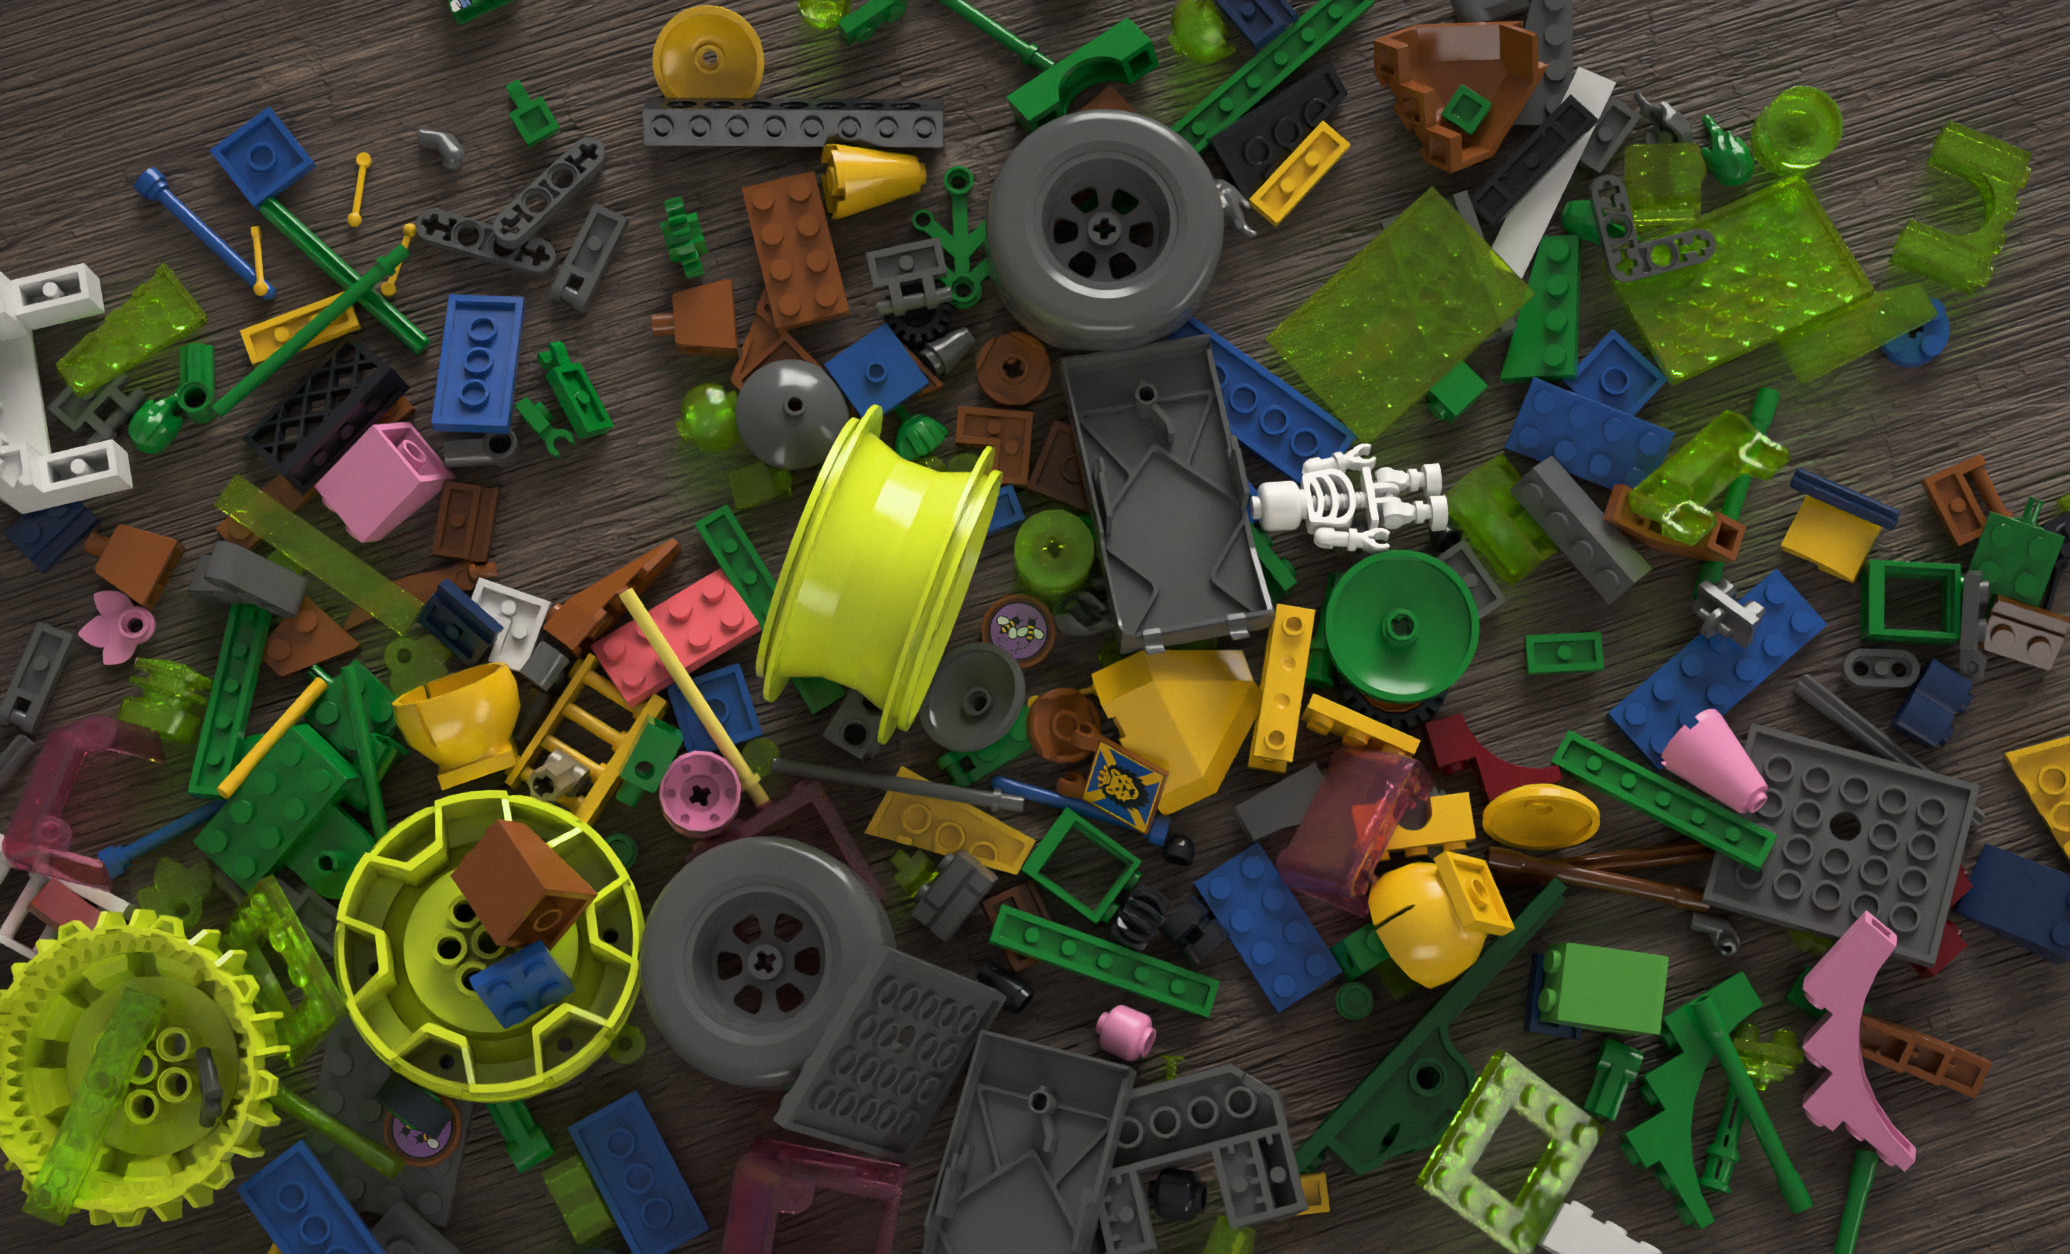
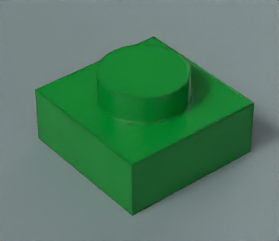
M1461 84L1441 113V118L1473 137L1492 109L1493 103Z

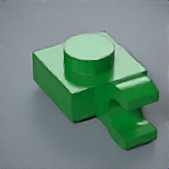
M519 79L506 85L508 94L518 108L509 113V116L528 148L561 131L560 126L542 96L531 101Z
M526 396L515 405L519 415L546 444L549 453L555 459L559 460L561 458L560 453L555 449L557 441L564 439L572 447L577 445L573 435L568 430L554 429L549 422L554 418L540 401L534 405Z

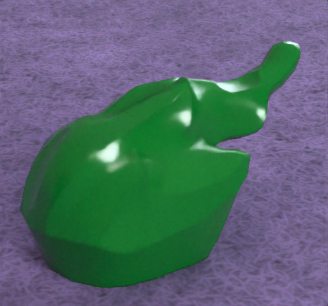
M1704 115L1702 122L1709 132L1712 150L1702 147L1701 154L1708 171L1724 186H1737L1746 183L1752 178L1754 161L1748 147L1739 137L1734 138L1730 131L1725 133L1710 115Z
M1590 200L1566 202L1561 213V222L1567 235L1579 234L1582 240H1587L1600 246ZM1601 209L1602 216L1607 214L1603 209ZM1613 218L1606 225V232L1612 239L1621 238L1626 231L1622 226L1613 224ZM1637 235L1638 242L1641 243V239Z
M180 382L173 394L154 403L153 399L148 400L131 418L128 434L132 445L139 451L148 454L160 453L175 440L183 424V417L173 416L176 410L181 409L177 400Z

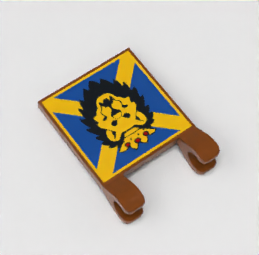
M1089 722L1082 723L1079 730L1073 731L1071 743L1081 749L1096 751L1087 781H1085L1080 773L1068 770L1065 777H1061L1056 785L1057 792L1063 796L1081 799L1147 835L1150 832L1169 772L1104 737L1093 724Z

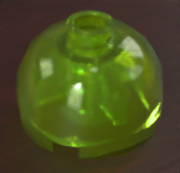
M1180 0L1177 2L1170 17V26L1173 33L1167 36L1177 55L1184 53L1191 61L1198 64H1213L1236 53L1234 43L1228 46L1223 35H1229V30L1211 0Z

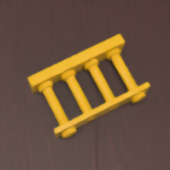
M1282 604L1276 605L1272 627L1268 628L1259 686L1263 692L1260 711L1254 720L1247 769L1285 775L1287 762L1292 763L1315 610Z
M589 653L585 660L578 659L568 675V678L571 679L570 683L522 756L518 755L517 765L506 768L505 774L508 777L505 783L516 791L522 781L527 783L532 772L535 771L532 769V766L543 749L550 753L557 748L561 749L590 769V782L594 785L586 797L581 795L569 798L564 794L555 801L569 809L571 814L582 822H586L592 828L623 780L619 776V769L647 714L662 720L670 706L666 700L653 693L649 701L646 699L630 709L614 684L595 672L600 663L594 655ZM586 684L633 713L632 718L636 721L628 733L624 730L621 733L574 704ZM564 717L569 718L612 745L611 750L615 753L607 765L595 763L553 736Z

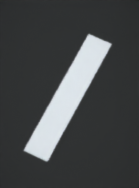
M1578 67L1562 102L1571 94L1599 119L1616 82ZM1596 124L1506 217L1490 250L1495 267L1521 279L1523 278Z

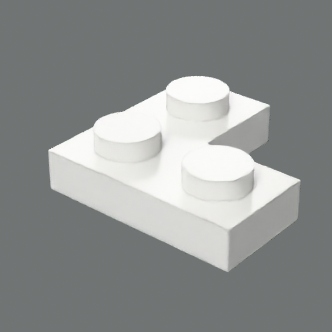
M479 577L471 599L504 627L503 631L496 638L497 640L494 643L488 661L490 663H507L511 671L519 673L538 645L543 632V626L546 624L544 619L551 610L552 603Z

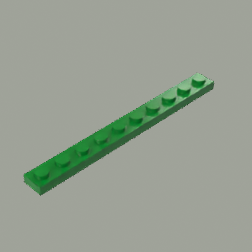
M1320 0L1301 16L1298 22L1288 27L1170 129L1183 137L1201 155L1209 148L1206 139L1257 107L1374 6L1375 1ZM1117 190L1113 194L1111 207L1116 212L1126 215L1137 207L1139 202L1129 193ZM1096 193L1078 207L1081 212L1088 213L1098 207ZM1099 229L1100 239L1107 235V229Z

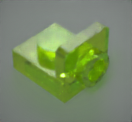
M760 461L728 473L736 509L746 510L774 499L788 500L792 498L790 489L792 478L788 470L776 468Z

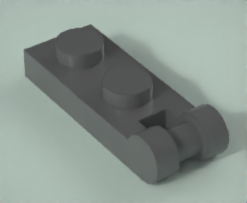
M594 203L551 287L549 298L558 302L565 300L573 304V309L582 313L586 312L593 294L629 225L628 218ZM573 277L583 281L579 291L569 286Z
M38 621L0 706V723L7 726L13 723L20 726L21 730L25 733L37 734L43 721V714L76 642L77 637L75 635ZM21 699L31 702L27 712L18 709Z

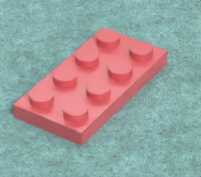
M721 568L648 611L688 674L761 631L758 621ZM635 620L630 621L590 645L593 654L630 709L651 697L653 693L656 694L675 682Z

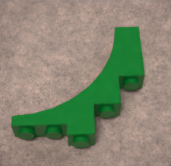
M1743 971L1733 974L1662 1017L1660 1035L1658 1036L1669 1051L1674 1049L1676 1055L1638 1077L1642 1085L1638 1088L1641 1097L1650 1108L1655 1106L1658 1112L1619 1135L1623 1142L1619 1147L1627 1162L1631 1166L1636 1164L1639 1169L1655 1165L1657 1170L1653 1174L1658 1184L1665 1192L1671 1191L1678 1203L1674 1206L1677 1215L1685 1226L1691 1224L1694 1230L1703 1229L1715 1221L1700 1190L1693 1164L1691 1142L1694 1101L1703 1073L1715 1051L1709 1039L1704 1035L1690 1003L1701 996L1711 994L1726 1024V1030L1729 1035L1739 1022L1763 1005Z

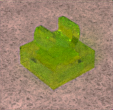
M900 849L890 860L896 866V869L899 870L893 879L911 898L915 896L926 882L930 884L939 874L935 870L937 867L920 850L910 858Z

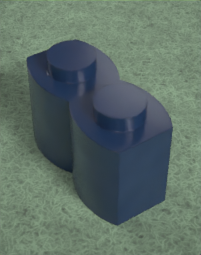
M1935 659L1926 662L1917 680L1912 684L1908 695L1895 713L1889 727L1928 750L1937 747L1938 744L1944 746L1955 729L1951 725L1956 712L1962 714L1973 698V694L1969 692L1973 682Z

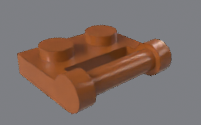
M1982 454L1947 468L1920 482L1954 549L1980 538L1986 523V518L1964 477L1965 474H1971L1989 511L2007 517H2014L2011 511L2007 512L1988 476L1984 468L1987 463Z

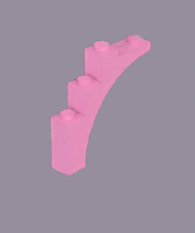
M1866 910L1804 977L1802 989L1805 991L1804 995L1807 1000L1816 1008L1823 1010L1825 1007L1828 1011L1805 1034L1802 1048L1805 1050L1804 1054L1807 1059L1816 1067L1822 1069L1825 1066L1827 1070L1804 1093L1802 1107L1805 1109V1115L1819 1127L1825 1125L1832 1132L1844 1121L1846 1129L1853 1137L1859 1141L1866 1139L1876 1148L1877 1155L1886 1164L1892 1167L1896 1164L1905 1172L1915 1162L1916 1147L1892 1124L1877 1102L1865 1074L1860 1049V1019L1865 998L1878 970L1896 948L1897 935Z

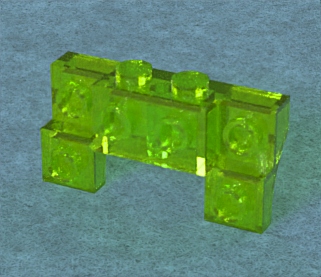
M1726 409L1628 493L1631 511L1661 523L1663 535L1693 547L1717 526L1715 513L1703 507L1742 473L1768 481L1791 461L1789 449L1778 445L1761 434L1744 415Z

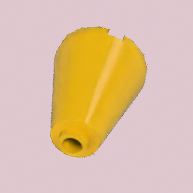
M826 144L823 147L821 163H828L826 174L821 175L826 209L828 213H833L832 219H841L919 193L921 185L926 184L925 165L923 162L919 163L915 155L839 144Z

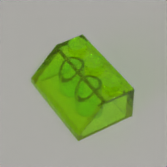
M1502 453L1469 472L1444 495L1447 500L1449 516L1462 526L1470 536L1472 544L1482 551L1492 563L1497 575L1512 587L1532 574L1561 550L1509 492L1522 479V476Z

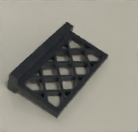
M348 333L242 440L285 478L301 495H304L410 387L390 365L379 359L354 336ZM352 348L356 349L355 361L341 364L342 358ZM376 368L362 382L363 371ZM353 373L350 385L338 387L339 375ZM329 377L328 389L314 391L315 385L322 378ZM349 395L335 409L336 397ZM326 399L325 411L311 414L313 402ZM302 404L301 416L288 418V412L295 405ZM322 422V423L308 436L309 425H310V424H313V423ZM299 426L298 438L284 440L286 428ZM275 431L273 443L258 444L268 432ZM295 449V450L281 463L282 452H283V451H286V450Z

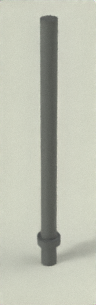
M774 757L772 763V772L987 806L991 807V811L999 812L1000 809L1023 812L1025 797L1003 794V789L995 788L994 792L777 757Z

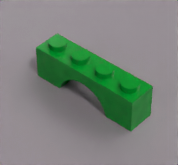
M1127 17L1018 88L1006 98L1015 121L1030 135L1046 123L1067 115L1070 103L1085 88L1106 81H1116L1131 85L1160 65L1152 41Z

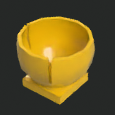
M494 662L478 665L425 683L430 699L427 698L424 685H421L401 695L391 703L395 722L408 745L439 765L437 778L442 790L517 765L519 749L512 734L521 704L517 682L507 663Z
M1444 851L1433 858L1435 863L1420 861L1408 864L1384 874L1371 885L1368 905L1375 927H1378L1392 916L1413 907L1376 930L1390 957L1410 979L1429 989L1458 979L1477 962L1487 934L1504 936L1515 929L1485 860Z

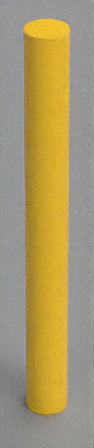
M316 677L216 788L221 796L229 799L287 730L294 726L328 688L324 680Z

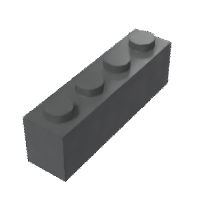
M1553 456L1532 468L1509 490L1609 605L1652 570L1649 564L1614 525L1603 520L1604 513Z

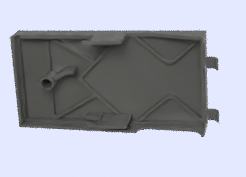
M1210 333L1144 344L1132 348L1061 358L1060 378L1120 654L1146 650L1147 655L1165 653V646L1230 635L1231 640L1250 637L1249 631L1271 628L1275 610L1271 603L1246 508L1250 490L1237 436L1231 435L1210 345Z
M980 1029L925 1219V1240L921 1254H1090L1137 1071L1129 1066Z

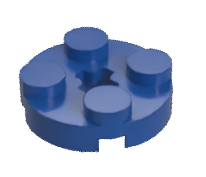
M1903 292L1890 297L1875 314L1872 322V338L1878 349L1881 348L1883 353L1888 356L1886 359L1902 367H1919L1936 358L1946 346L1950 334L1949 320L1945 314L1943 303L1938 299H1932L1928 295L1919 292ZM1909 321L1914 322L1915 326H1918L1920 332L1915 334L1914 338H1909L1908 332L1902 330L1901 327Z

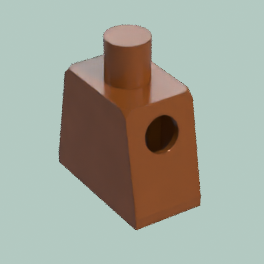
M731 279L675 292L672 294L673 312L651 315L653 336L675 335L678 353L739 358L735 297Z
M119 524L116 527L111 538L93 531L84 546V551L99 558L94 572L151 612L186 549L173 538Z

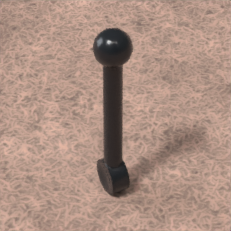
M2066 558L2054 564L2053 576L2043 607L2045 610L2051 611L2061 572L2068 567V560Z

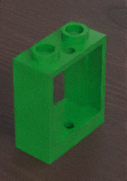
M1869 559L1860 570L1859 641L1951 646L1960 640L1962 621L1961 598H1963L1964 588L1961 564ZM1885 577L1940 580L1941 631L1884 628Z
M1068 807L1065 808L1021 868V874L1030 880L1032 879L1036 885L1094 927L1097 926L1100 920L1106 924L1110 921L1120 907V904L1115 902L1121 891L1125 889L1130 893L1143 875L1137 870L1142 862L1140 859ZM1072 828L1126 867L1095 911H1092L1040 873Z

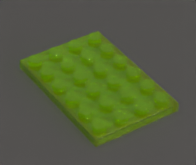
M1800 172L1647 240L1650 241L1692 229H1704L1713 235L1716 243L1714 254L1709 260L1629 282H1619L1610 277L1604 260L1601 261L1600 269L1671 387L1870 298L1875 290ZM1695 235L1693 236L1694 242L1692 244L1678 247L1679 239L1674 240L1679 249V262L1684 261L1680 255L1681 253L1696 251L1697 255L1700 256V249L1706 247L1705 241L1698 240ZM1662 244L1655 246L1651 253L1653 263L1660 267L1666 265L1671 257L1669 249ZM1622 251L1620 252L1621 262L1616 264L1617 271H1624L1625 276L1629 275L1628 268L1634 266V262L1632 259L1627 260Z
M1432 186L1265 339L1343 424L1355 434L1357 439L1362 444L1371 445L1429 393V390L1464 361L1535 296V292Z

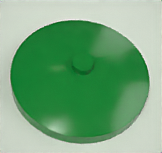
M1390 550L1361 560L1351 567L1339 580L1326 607L1324 637L1333 664L1341 676L1355 689L1379 701L1393 704H1410L1422 702L1443 693L1466 671L1478 644L1479 616L1476 603L1468 586L1447 564L1435 557L1417 551Z

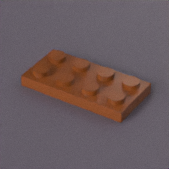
M806 172L741 188L776 331L782 332L850 315L815 172Z

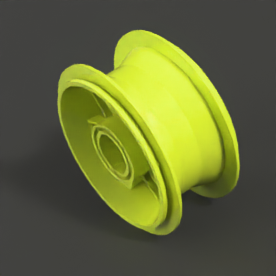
M873 404L861 420L854 417L845 424L834 442L811 491L785 558L768 610L757 654L756 675L765 679L763 695L764 699L771 703L782 693L790 677H823L859 691L883 712L877 741L885 745L897 725L898 729L906 732L909 730L932 683L979 560L998 500L1003 472L998 470L992 471L995 448L990 446L984 449L972 472H938L901 458L879 439L883 421L882 406Z

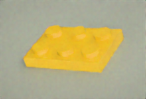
M1314 693L1301 717V720L1308 722L1306 727L1311 731L1324 736L1331 732L1342 737L1341 742L1344 745L1357 751H1363L1364 747L1378 753L1376 757L1378 760L1398 767L1399 763L1406 765L1414 756L1421 741Z

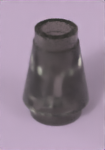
M530 684L527 691H522L521 708L511 737L528 744L553 709L557 698Z

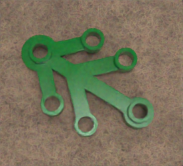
M953 166L944 175V189L952 197L953 236L934 220L933 214L926 209L917 210L913 214L912 227L917 233L927 234L931 239L939 237L941 247L954 258L955 273L946 266L948 277L940 278L939 280L945 287L950 286L953 301H950L949 304L954 308L966 310L974 307L979 302L982 295L981 283L990 275L986 258L971 272L969 258L985 242L986 219L968 237L967 195L973 190V175L964 166ZM955 180H962L966 185L963 189L957 190L952 187V183ZM920 217H927L930 223L926 227H920L916 221ZM960 287H967L970 290V294L967 297H960L956 291Z

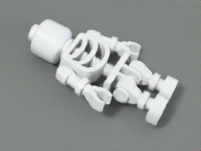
M1370 444L1358 445L1344 455L1341 452L1332 453L1330 458L1320 459L1316 457L1307 460L1303 464L1300 490L1294 481L1266 482L1259 486L1257 496L1250 498L1252 519H1259V523L1265 531L1294 530L1299 527L1301 520L1305 519L1307 532L1314 534V543L1318 547L1332 549L1333 546L1347 547V551H1356V548H1361L1373 555L1389 551L1390 545L1388 543L1378 544L1375 542V540L1386 542L1389 539L1390 531L1387 529L1399 528L1413 520L1415 524L1424 523L1425 519H1429L1432 531L1445 530L1448 523V505L1445 495L1440 496L1442 474L1439 463L1422 464L1421 472H1417V469H1408L1407 473L1390 467L1380 468L1375 472L1377 480L1373 483L1371 469L1375 466L1376 457L1373 456L1371 459H1362L1360 457L1361 455L1368 456L1370 454ZM1346 469L1362 471L1360 476L1362 492H1354L1351 481L1345 475ZM1419 487H1423L1427 504H1423V501H1414L1413 505L1401 502V499L1396 496L1407 488L1409 492L1418 491ZM1340 508L1341 510H1344L1345 508L1347 510V513L1344 516L1337 518L1338 510H1340ZM1355 508H1365L1369 531L1357 533V529L1350 528ZM1324 510H1330L1329 516L1322 517ZM1379 515L1381 516L1382 526L1387 529L1378 528Z

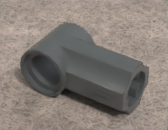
M1450 0L1458 23L1496 22L1524 12L1530 6L1528 0Z
M511 429L509 434L474 432L443 434V455L447 469L484 465L509 467L518 462L521 457V445ZM506 439L511 441V447L506 453L496 454L493 452V447L499 440Z
M541 641L519 673L547 693L551 690H562L568 681L565 670L570 660L546 642Z

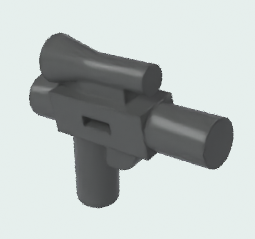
M201 1047L195 1051L198 1066L197 1076L202 1098L199 1124L202 1127L210 1128L215 1125L216 1118L223 1113L221 1100L224 1093L219 1084L211 1049L209 1047Z

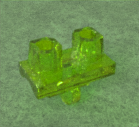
M1741 1023L1735 1031L1732 1043L1748 1075L1755 1077L1756 1089L1766 1090L1769 1080L1782 1082L1784 1074L1793 1076L1798 1063L1803 1062L1804 1050L1797 1049L1794 1032L1786 1030L1774 1031L1771 1036V1044L1759 1042V1028L1756 1025Z

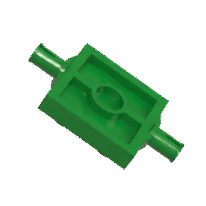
M2029 496L2022 517H2007L1992 511L1989 512L1967 572L1969 570L1983 571V580L1990 582L1989 596L1991 598L1983 615L1985 619L1990 609L1993 608L1997 594L2036 607L2039 606L2065 538L2062 535L2045 530L2036 523L2045 502L2043 500L2037 499L2034 510L2031 513L2036 498Z
M354 659L350 665L356 666L369 735L377 733L397 743V746L402 750L396 759L397 763L400 764L405 760L402 756L408 757L410 751L394 738L399 728L395 722L391 703L398 697L359 660ZM315 664L311 667L313 671L309 670L306 676L313 681L318 677L316 675L318 674L327 683L328 688L307 710L303 717L349 761L354 763L357 758V751L341 674L332 679L318 664Z

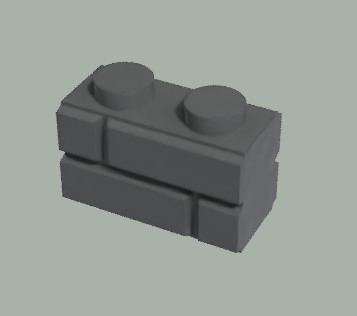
M964 849L955 856L949 852L935 869L940 876L932 886L926 882L912 898L917 904L911 911L912 916L946 942L954 937L999 880L996 874L985 865H982L980 861Z

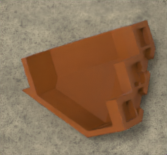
M1523 21L1417 24L1373 40L1374 68L1377 80L1382 87L1388 86L1397 100L1393 107L1407 131H1415L1423 145L1419 152L1425 162L1449 173L1456 172L1494 156L1549 66L1538 61V34L1523 29ZM1461 84L1493 103L1492 109L1473 137L1441 118V113Z

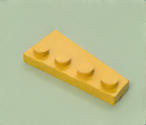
M2070 736L2003 754L2070 863Z
M901 766L896 775L897 777L931 782L904 766ZM887 791L864 832L865 834L889 839L945 856L949 852L955 856L964 849L980 861L982 865L1018 875L1036 843V840L972 804Z

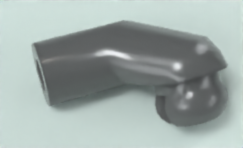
M424 128L419 130L417 140L419 147L438 150L441 156L444 157L442 165L447 170L457 171L462 168V159L465 158V151L454 135Z

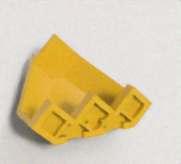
M1142 650L1091 674L1101 706L1108 719L1113 718L1121 736L1119 740L1122 746L1169 772L1158 805V810L1165 816L1218 791L1260 711L1263 692L1253 680L1243 650H1165V653L1147 655L1146 650Z

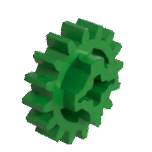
M681 196L664 201L668 220L660 222V226L672 263L681 261L687 279L704 275L705 272L700 255L709 252L696 212L687 214Z

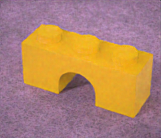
M1469 792L1430 797L1425 802L1427 809L1426 825L1422 829L1414 831L1404 829L1396 822L1392 802L1353 807L1349 815L1356 858L1366 857L1367 863L1390 860L1389 853L1405 852V858L1428 855V848L1443 846V851L1449 852L1466 850V843H1471L1476 838Z

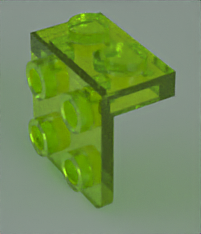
M1695 142L1631 144L1626 147L1625 189L1636 232L1654 231L1656 226L1671 225V230L1687 231L1692 230L1693 225L1701 224V149L1699 144Z

